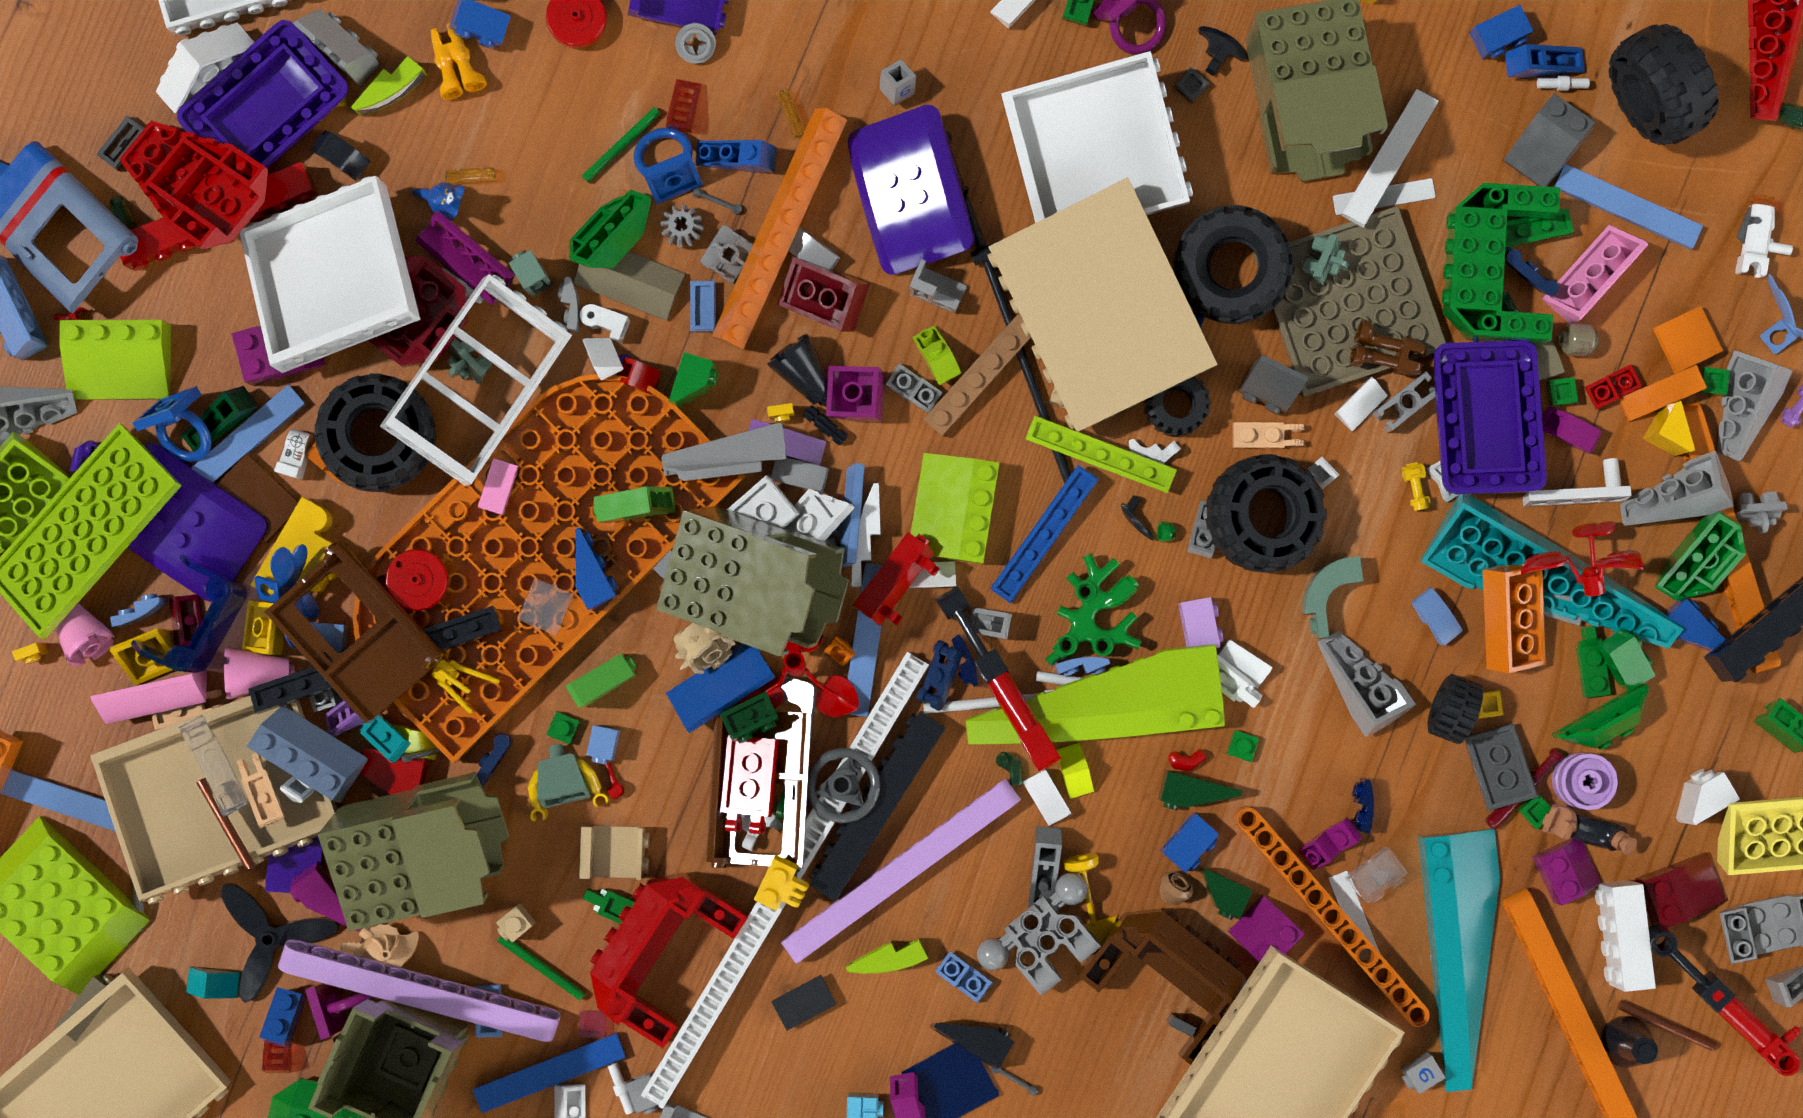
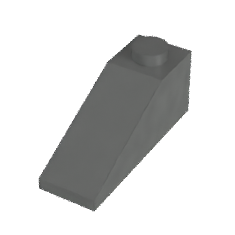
M1036 826L1028 907L1043 895L1048 899L1055 893L1062 849V828Z

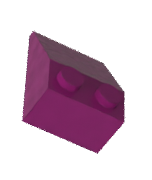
M261 326L231 333L244 382L252 386L326 366L324 358H320L281 373L270 366Z

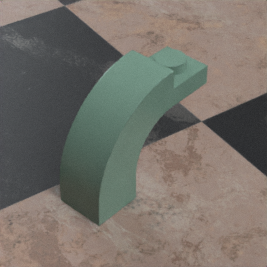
M1360 556L1333 561L1318 570L1308 582L1302 597L1301 614L1312 613V618L1309 619V629L1315 638L1329 637L1326 603L1331 592L1343 584L1363 582Z

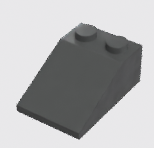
M1553 94L1536 114L1503 161L1537 186L1547 187L1592 133L1595 122L1562 98Z
M1261 355L1250 365L1238 392L1243 394L1242 398L1250 403L1256 404V402H1260L1266 405L1265 409L1276 415H1279L1280 412L1284 414L1288 411L1309 377Z

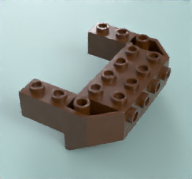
M1161 909L1123 913L1101 941L1102 947L1087 959L1077 972V975L1097 992H1100L1131 952L1204 1008L1208 1015L1178 1053L1182 1059L1191 1065L1245 985V975L1238 971L1241 966L1230 957L1224 960L1219 956L1220 949L1210 941H1207L1206 944L1198 939L1200 934L1191 926L1182 927L1177 923L1180 918L1169 909L1165 912Z

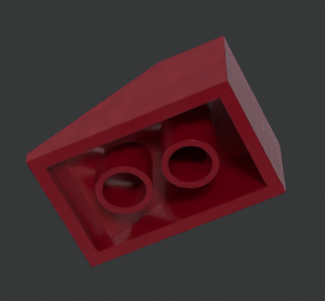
M793 257L777 305L838 331L854 332L870 284L849 275Z
M1708 852L1635 878L1637 883L1643 884L1646 909L1652 925L1662 924L1668 928L1685 922L1726 901Z

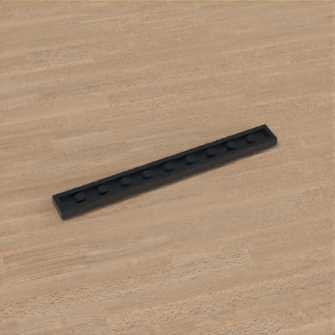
M494 606L423 629L442 651L503 631ZM314 667L257 685L248 690L254 711L260 714L333 688Z

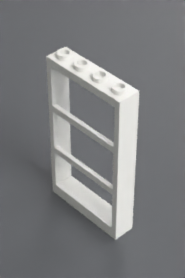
M490 274L480 281L380 425V427L464 486L472 484L572 336L567 332L568 329L565 325L558 321L553 322L546 316L547 313L538 306L533 307L526 302V297L516 290L511 291L505 286L506 283L496 275L491 276ZM483 289L555 341L530 379L458 327ZM452 334L525 386L500 424L426 372ZM421 379L494 431L469 470L395 418Z

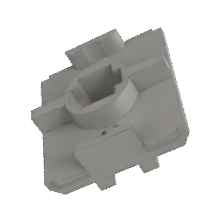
M722 225L700 259V262L722 276L729 283H733L742 270L753 244L728 226ZM730 248L733 252L729 259L726 260L722 257L725 249Z

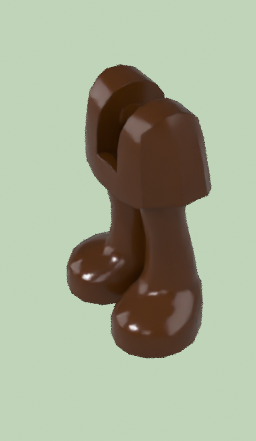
M1362 319L1354 337V343L1358 344L1352 347L1350 365L1360 367L1364 363H1373L1394 368L1393 372L1397 375H1420L1423 365L1408 360L1409 354L1425 356L1428 347L1409 336L1396 339L1380 335L1373 331V324L1370 321ZM1363 345H1371L1375 347L1395 351L1396 354L1395 356L1389 354L1376 352L1366 348Z

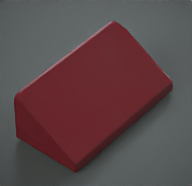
M194 594L170 598L169 606L176 649L206 644L199 596Z

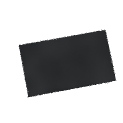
M822 975L771 1001L786 1031L837 1005Z

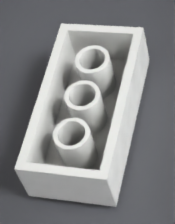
M1629 880L1599 883L1597 885L1598 890H1595V900L1597 905H1600L1601 915L1598 916L1599 929L1603 931L1604 941H1601V951L1603 956H1606L1607 966L1604 967L1606 981L1609 982L1610 986L1624 992L1655 989L1643 884Z

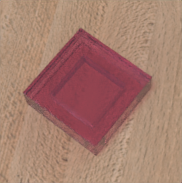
M581 1010L580 1037H606V1015L600 1010Z

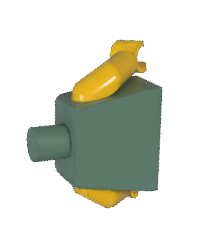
M555 744L548 748L550 758L538 762V769L534 771L528 784L530 804L534 807L530 814L532 821L537 819L536 811L542 813L544 821L548 816L546 808L590 798V793L594 794L593 804L595 807H599L596 802L598 796H603L606 803H608V795L601 791L602 786L595 771L584 760L577 759L574 754L565 755L562 744Z

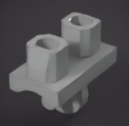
M1776 491L1763 493L1760 496L1761 503L1757 504L1754 502L1753 494H1740L1736 499L1737 510L1735 515L1737 521H1748L1749 527L1756 526L1759 533H1766L1769 525H1776V519H1780L1782 511L1788 509L1786 502H1780Z

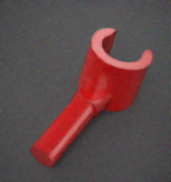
M79 307L73 314H54L53 319L80 320L78 319V314L88 311L85 308Z
M609 762L604 764L612 785L606 790L611 798L616 800L624 794V787L615 777Z

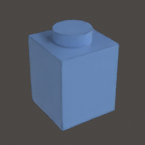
M593 725L586 755L592 756L593 762L607 764V760H614L621 730Z

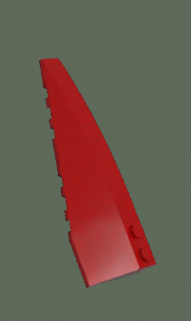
M1748 0L1750 118L1777 122L1803 35V0Z

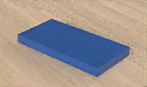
M742 643L731 650L732 655L717 669L714 670L712 666L703 669L704 674H694L666 692L667 697L689 733L776 678L759 649Z

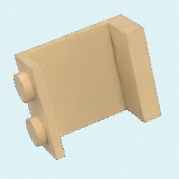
M582 826L579 878L612 877L642 880L644 874H648L649 859L644 857L645 848H649L650 835L645 833V827Z

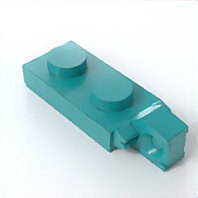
M379 715L368 724L362 723L363 727L360 729V733L384 757L394 764L411 744L382 715Z

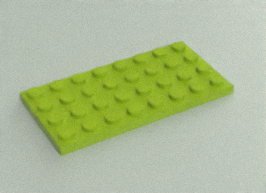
M119 423L0 557V594L39 638L46 640L182 485L124 425Z

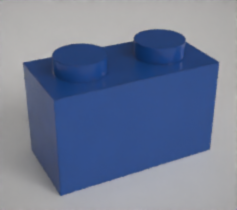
M457 0L449 29L454 30V34L464 39L474 38L479 40V45L493 49V46L497 47L502 44L511 16L474 0Z
M1518 5L1476 25L1469 34L1481 58L1484 59L1491 56L1494 59L1506 52L1505 48L1511 45L1517 48L1527 43V38L1534 31L1521 5Z
M1192 813L1159 851L1186 873L1188 870L1193 871L1201 862L1199 857L1205 850L1209 852L1218 842L1216 837L1219 834L1197 814Z
M277 987L259 1038L265 1042L289 1048L307 998L300 993Z

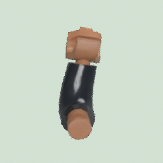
M1552 805L1550 812L1546 813L1542 822L1544 824L1543 832L1555 834L1562 839L1573 838L1610 851L1619 850L1625 855H1630L1637 846V840L1627 834V829L1623 825L1576 815L1572 809L1562 805Z

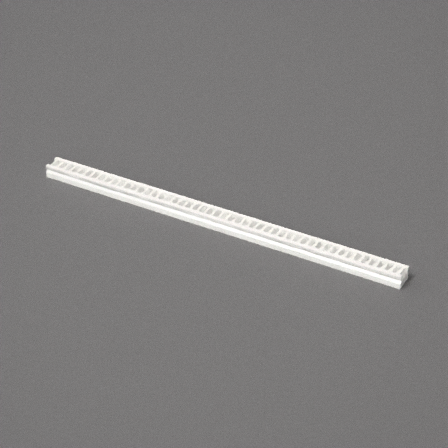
M909 652L905 654L849 749L865 754L872 761L929 664ZM844 757V758L842 759L841 763L839 764L838 768H839L848 758H845V757ZM852 759L859 782L866 770L856 760ZM824 796L819 798L828 810L835 813H840L846 802ZM812 809L806 819L803 868H797L794 874L799 879L802 878L834 822L820 816L814 809ZM781 901L777 911L759 902L755 904L748 919L737 934L642 1092V1097H646L658 1104L660 1108H664L784 908L785 902Z

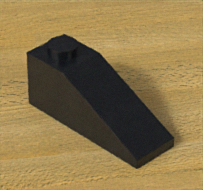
M932 1023L930 1026L931 1029L994 1069L1000 1068L1014 1044V1041L1009 1039L1011 1034L1000 1027H997L995 1030L994 1028Z

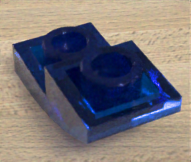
M958 634L950 640L953 644L950 648L956 647L961 650L962 657L966 660L958 666L961 670L958 676L966 686L971 683L975 687L978 684L976 667L968 647Z
M1361 778L1360 782L1355 783L1352 790L1353 802L1363 805L1362 809H1358L1355 814L1354 824H1356V830L1370 834L1374 816L1373 788L1370 780Z

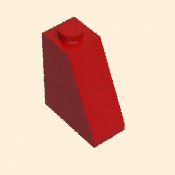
M368 747L364 748L363 752H360V754L368 758V761L359 774L389 795L412 790L417 785L425 784L429 763L427 758H415L411 762H403L401 756L394 764L376 748Z

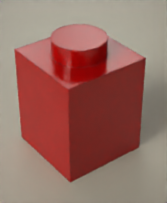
M625 357L622 363L624 369L618 375L627 378L621 377L620 381L617 382L652 395L646 389L648 385L654 389L657 388L661 371L640 361Z

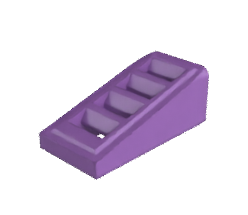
M342 701L325 714L328 734L333 737L364 723L345 701Z

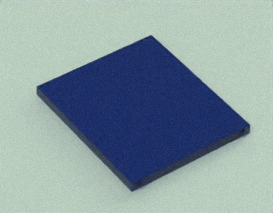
M954 1043L901 1071L902 1074L914 1072L917 1075L918 1100L925 1107V1118H959L999 1096V1090L996 1089L982 1061Z

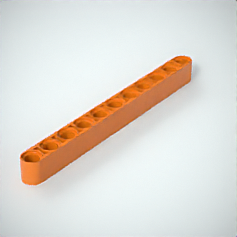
M1698 402L1683 406L1695 451L1682 454L1684 463L1690 459L1715 451L1703 410ZM1733 507L1720 511L1737 521ZM1746 550V555L1722 581L1736 629H1739L1764 608ZM1778 650L1769 652L1764 656L1766 660L1756 667H1751V672L1756 674L1779 667L1781 659Z
M1247 806L1238 808L1234 814V821L1239 829L1401 1017L1415 1027L1424 1026L1430 1017L1427 1007L1258 811ZM1250 811L1253 815V821L1249 825H1243L1241 816L1243 813ZM1262 831H1267L1270 839L1268 843L1261 845L1258 842V835ZM1278 851H1285V862L1277 864L1275 854ZM1301 870L1303 873L1302 881L1296 884L1293 883V872ZM1317 889L1320 893V898L1317 902L1311 903L1308 898L1309 893ZM1330 909H1335L1337 913L1336 919L1333 922H1327L1325 918L1327 911ZM1347 929H1352L1353 938L1348 942H1344L1342 939L1343 932ZM1368 948L1370 957L1366 961H1361L1359 959L1361 950ZM1385 968L1387 970L1386 978L1378 981L1376 978L1377 971ZM1397 988H1403L1404 995L1400 1000H1394L1393 993ZM1419 1007L1421 1011L1420 1016L1415 1020H1411V1010Z
M1524 888L1503 898V906L1604 1118H1637L1530 892Z

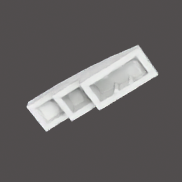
M879 483L873 484L861 514L857 560L852 565V587H862L861 562L871 561V536H881Z

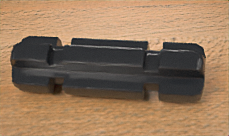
M811 405L804 412V418L809 422L813 421L814 426L826 436H831L833 438L832 441L837 445H842L845 442L848 434L842 429L839 430L837 428L838 425L823 413L819 414V410Z

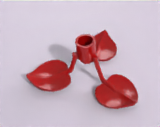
M1605 521L1599 524H1583L1572 530L1574 537H1589L1591 566L1583 568L1581 575L1569 556H1562L1561 552L1557 551L1532 555L1523 563L1521 575L1530 571L1560 567L1567 563L1576 576L1577 583H1582L1584 595L1598 596L1605 593L1604 568L1619 567L1643 570L1644 567L1641 554L1634 550L1613 552L1608 554L1607 557L1596 561L1594 537L1608 535L1616 528L1615 522Z
M822 632L817 646L811 648L788 641L785 649L789 650V653L784 656L785 668L782 669L780 680L777 682L776 678L740 700L738 704L766 692L774 709H777L784 701V693L779 687L783 685L788 673L792 676H800L804 673L821 689L816 695L815 703L818 710L825 716L841 717L853 713L859 708V699L855 688L846 678L838 675L829 676L823 686L806 668L807 665L802 651L812 652L816 650L822 642Z

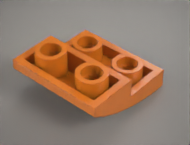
M1702 306L1652 328L1674 374L1723 351Z

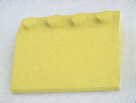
M1803 797L1729 803L1718 837L1717 862L1727 875L1803 869Z

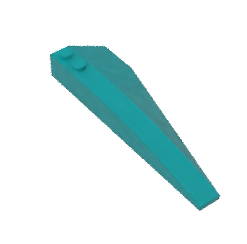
M1460 494L1420 560V562L1460 585L1470 589L1476 587L1480 590H1483V569L1501 565H1523L1526 559L1542 552L1557 551L1561 552L1562 556H1569L1580 575L1583 573V568L1590 566L1551 541L1469 494ZM1567 563L1560 567L1542 570L1543 588L1549 590V592H1543L1544 611L1573 620L1580 617L1581 620L1586 621L1589 625L1603 626L1612 629L1613 632L1624 629L1630 634L1635 633L1642 641L1668 649L1684 630L1683 626L1606 575H1604L1605 593L1598 596H1585L1582 583H1577L1576 576ZM1551 594L1570 596V601L1553 597Z
M1494 829L1418 836L1446 1092L1472 1090L1500 885Z

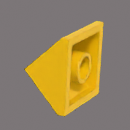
M1681 401L1660 408L1643 437L1647 442L1672 456L1695 451Z
M248 600L242 650L268 655H282L284 634L264 613L274 603Z
M156 628L110 647V652L134 685L182 667V662L171 633L166 629Z

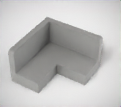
M921 259L909 286V295L956 314L965 293L966 285L927 269L926 260Z

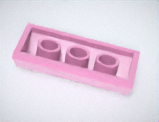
M1608 225L1557 282L1559 286L1558 292L1553 296L1545 295L1542 299L1569 324L1580 321L1648 246V243Z
M202 671L90 697L105 724L206 702L207 672Z

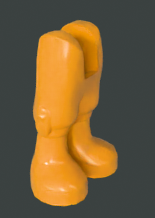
M450 23L446 24L452 42L443 44V39L437 27L431 29V40L435 53L434 62L442 71L443 82L440 86V95L443 100L458 98L463 93L453 69L454 62L458 65L461 81L466 91L475 92L487 85L483 74L473 70L469 62V49L465 46L463 39L456 36L454 30L449 29Z

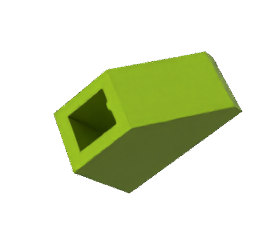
M935 326L924 329L912 337L939 385L961 374L951 349Z

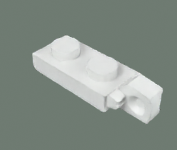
M1217 654L1222 693L1232 701L1242 702L1244 700L1254 708L1260 702L1262 694L1254 688L1255 684Z

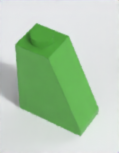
M641 487L594 497V514L597 517V522H616L676 512L672 487Z
M620 653L565 687L578 708H585L635 677L637 674L634 670L637 668V665L630 655L626 657L624 653Z

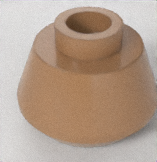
M1172 871L1163 874L1159 893L1165 903L1178 905L1192 896L1193 889L1187 877L1179 872Z

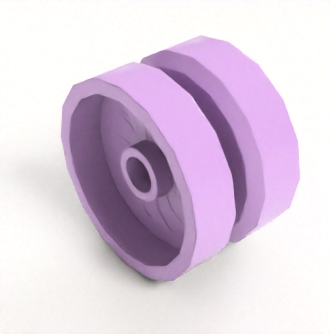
M1583 752L1571 753L1565 756L1554 767L1551 778L1553 790L1558 799L1568 806L1585 810L1599 809L1608 804L1614 797L1618 785L1616 771L1609 761L1602 756Z

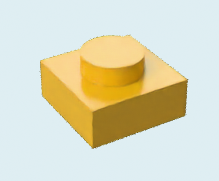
M792 403L767 407L769 419H774L776 423L789 421L790 416H795Z
M33 643L12 651L15 661H25L26 664L41 660L40 655L48 653L45 643Z

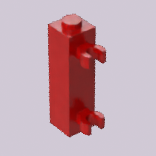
M907 532L854 602L853 606L879 626L885 618L898 626L903 617L893 610L894 606L922 569L933 577L940 570L930 560L934 555V552L928 547L930 542L920 534L915 537Z

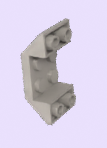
M1803 893L1785 894L1741 903L1719 912L1731 964L1757 959L1758 954L1796 946L1803 947Z

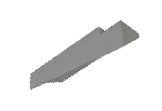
M776 423L663 454L664 475L678 474L680 480L688 481L762 472V461L786 459L782 423Z

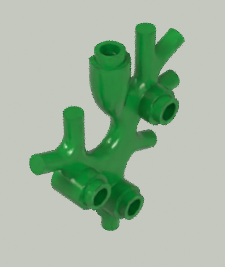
M1093 554L1086 555L1083 559L1088 569V578L1081 580L1074 572L1066 578L1075 588V597L1082 602V605L1076 610L1060 605L1057 615L1068 619L1071 627L1066 635L1057 639L1056 644L1052 647L1054 651L1045 658L1051 666L1060 658L1064 660L1068 655L1073 654L1077 649V644L1083 641H1089L1092 651L1098 656L1109 655L1116 644H1125L1137 650L1139 649L1142 640L1128 634V628L1138 619L1133 612H1130L1112 629H1101L1095 623V615L1099 610L1118 607L1138 591L1136 588L1139 584L1131 575L1123 576L1108 591L1101 590V583L1120 566L1114 558L1103 568H1099ZM1082 587H1086L1089 590L1088 596L1081 595L1080 590ZM1065 640L1070 643L1068 650L1062 648V642ZM1100 641H1103L1106 644V648L1104 651L1098 649V643Z

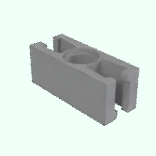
M1427 371L1419 375L1372 413L1377 420L1382 418L1383 411L1390 406H1393L1394 410L1399 413V417L1395 421L1391 422L1389 420L1386 423L1387 425L1383 427L1387 433L1394 430L1435 397V387H1429L1428 391L1430 394L1424 398H1420V395L1414 390L1420 382H1429L1432 379ZM1403 396H1408L1412 400V407L1410 409L1402 405L1401 400Z

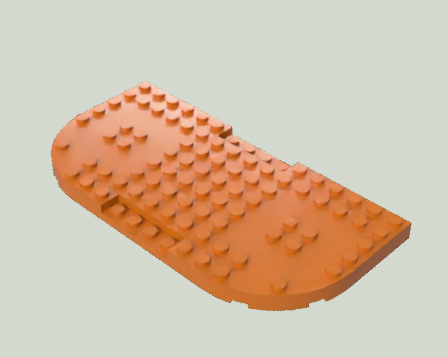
M598 374L575 377L543 392L516 417L472 484L464 486L453 478L378 552L367 567V570L387 590V569L393 559L402 552L411 549H422L434 553L444 562L449 573V586L444 598L436 606L423 611L403 608L422 629L490 606L496 608L502 632L443 651L445 655L442 660L448 663L454 660L462 666L500 680V683L496 684L456 670L459 672L457 680L469 688L470 693H465L454 684L450 687L473 710L471 714L462 708L443 687L437 684L438 680L432 677L435 667L394 702L453 764L463 758L618 602L654 570L653 568L670 550L672 551L683 510L718 507L747 478L744 474L684 481L679 479L678 474L665 476L662 464L663 454L710 442V440L676 405L671 404L665 395L648 385L646 389L652 393L650 395L628 387L624 383L617 382L620 381L621 377H627L612 375L600 380ZM477 456L465 468L469 470ZM493 458L519 466L504 515L478 507ZM641 487L673 488L675 513L616 522H597V517L594 514V497ZM578 527L582 528L584 532L589 531L595 544L591 545L594 552L602 555L607 565L604 567L607 576L612 575L619 589L615 590L618 595L616 598L593 610L587 609L576 589L575 529ZM357 596L353 613L355 641L377 621L376 617ZM543 604H544V606H546V607H544V608L547 610L546 613H545V615H544V614H541V612H542V613H544V612H543L542 610L540 611V609H538V607L541 608V606H543Z

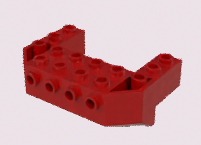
M684 872L650 879L645 885L640 883L632 895L635 901L631 907L627 905L624 907L618 917L622 921L616 929L611 927L604 938L607 944L603 950L597 949L590 960L593 963L590 976L597 1008L617 1025L622 1022L663 1049L675 1032L678 1021L639 997L637 991L683 919H688L691 913H693L732 939H735L748 919L747 912Z

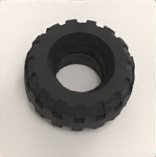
M1655 24L1636 32L1620 42L1621 45L1617 46V49L1611 54L1609 61L1611 87L1621 111L1624 112L1631 126L1636 128L1644 139H1649L1650 142L1657 145L1677 144L1699 133L1710 124L1709 121L1715 117L1718 110V86L1714 80L1713 70L1705 59L1706 56L1688 34L1683 33L1682 29L1673 25L1662 24L1658 26Z
M1242 205L1221 206L1200 215L1184 231L1175 252V276L1189 305L1199 314L1219 323L1243 324L1265 316L1282 300L1292 278L1293 256L1285 233L1268 215ZM1230 242H1240L1249 246L1255 252L1258 259V270L1255 278L1247 286L1235 290L1226 289L1218 285L1210 272V262L1213 254L1219 247Z
M370 373L363 376L357 375L347 379L348 381L343 384L337 385L329 393L324 403L321 404L317 412L318 416L314 431L317 450L328 470L346 485L366 492L382 493L393 491L412 482L428 465L429 460L399 439L395 446L387 453L379 456H370L360 452L354 446L351 439L352 424L360 414L371 409H382L390 412L409 384L394 376ZM414 389L395 418L435 446L436 428L433 415L424 398Z
M1273 454L1251 456L1228 467L1212 485L1213 489L1207 497L1205 506L1207 507V518H1205L1207 530H1210L1213 538L1211 541L1216 549L1220 550L1226 556L1225 559L1233 565H1238L1244 568V570L1269 573L1285 570L1306 559L1313 552L1315 545L1321 541L1324 533L1323 524L1327 520V509L1324 508L1322 499L1325 497L1321 487H1318L1315 483L1312 473L1298 465L1297 461ZM1262 489H1269L1277 493L1286 506L1287 520L1285 527L1279 535L1274 537H1264L1259 534L1249 519L1250 501L1253 495Z

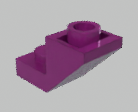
M1550 406L1547 407L1542 417L1543 433L1559 438L1570 447L1592 454L1602 434L1600 429L1569 413Z
M1348 817L1329 826L1298 850L1312 870H1315L1331 862L1339 852L1358 843L1362 837Z
M912 1072L890 1076V1099L895 1118H925V1107L918 1100L917 1075Z

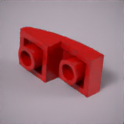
M1630 364L1584 388L1597 410L1641 388L1642 385Z

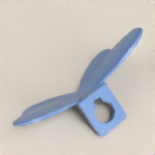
M1768 273V284L1783 318L1763 332L1760 338L1772 353L1777 354L1798 337L1803 339V330L1795 326L1794 316L1786 296L1779 289L1772 275ZM1786 329L1788 333L1785 335L1783 343L1775 345L1770 341V335L1773 331Z

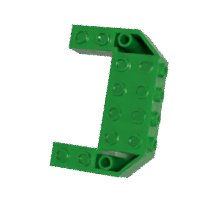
M1483 182L1447 214L1446 264L1443 269L1445 284L1442 292L1443 314L1466 340L1475 342L1524 340L1534 344H1545L1552 340L1553 314L1502 311L1507 216L1552 219L1559 213L1560 187Z

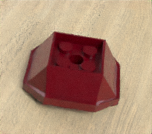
M425 255L405 257L416 304L420 307V320L368 340L402 367L423 364L467 302L466 287ZM468 312L458 325L461 330L468 323ZM452 334L433 362L438 361L456 338L455 335Z

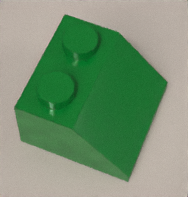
M684 352L669 402L680 408L710 392L711 386H716L720 374L714 361Z

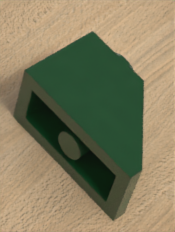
M1203 867L1201 874L1213 906L1219 909L1218 914L1232 920L1233 916L1240 919L1253 890Z

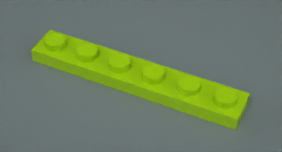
M1034 415L1025 437L1026 440L1168 493L1177 471L1176 468Z

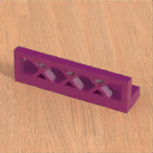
M439 211L432 215L429 227L417 235L416 242L473 290L476 289L485 276L488 274L498 276L497 272L505 278V286L510 289L515 275ZM438 223L444 227L445 231L438 226ZM478 256L483 260L484 264L478 259ZM484 289L480 294L492 306L498 301V299Z

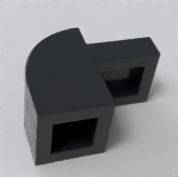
M327 130L316 139L315 145L311 149L316 155L355 181H357L370 163L367 157Z

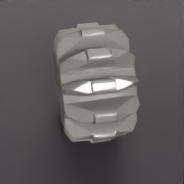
M682 204L681 211H678L674 205L672 206L674 214L664 213V216L669 221H661L660 225L666 228L662 231L663 237L670 236L668 243L671 245L677 240L678 248H682L683 241H686L690 247L692 246V237L695 240H700V236L696 232L704 230V227L698 224L703 219L701 215L695 216V208H691L687 212L686 204ZM683 221H686L687 229L683 231L681 228V231H678L677 224L679 222L683 224Z

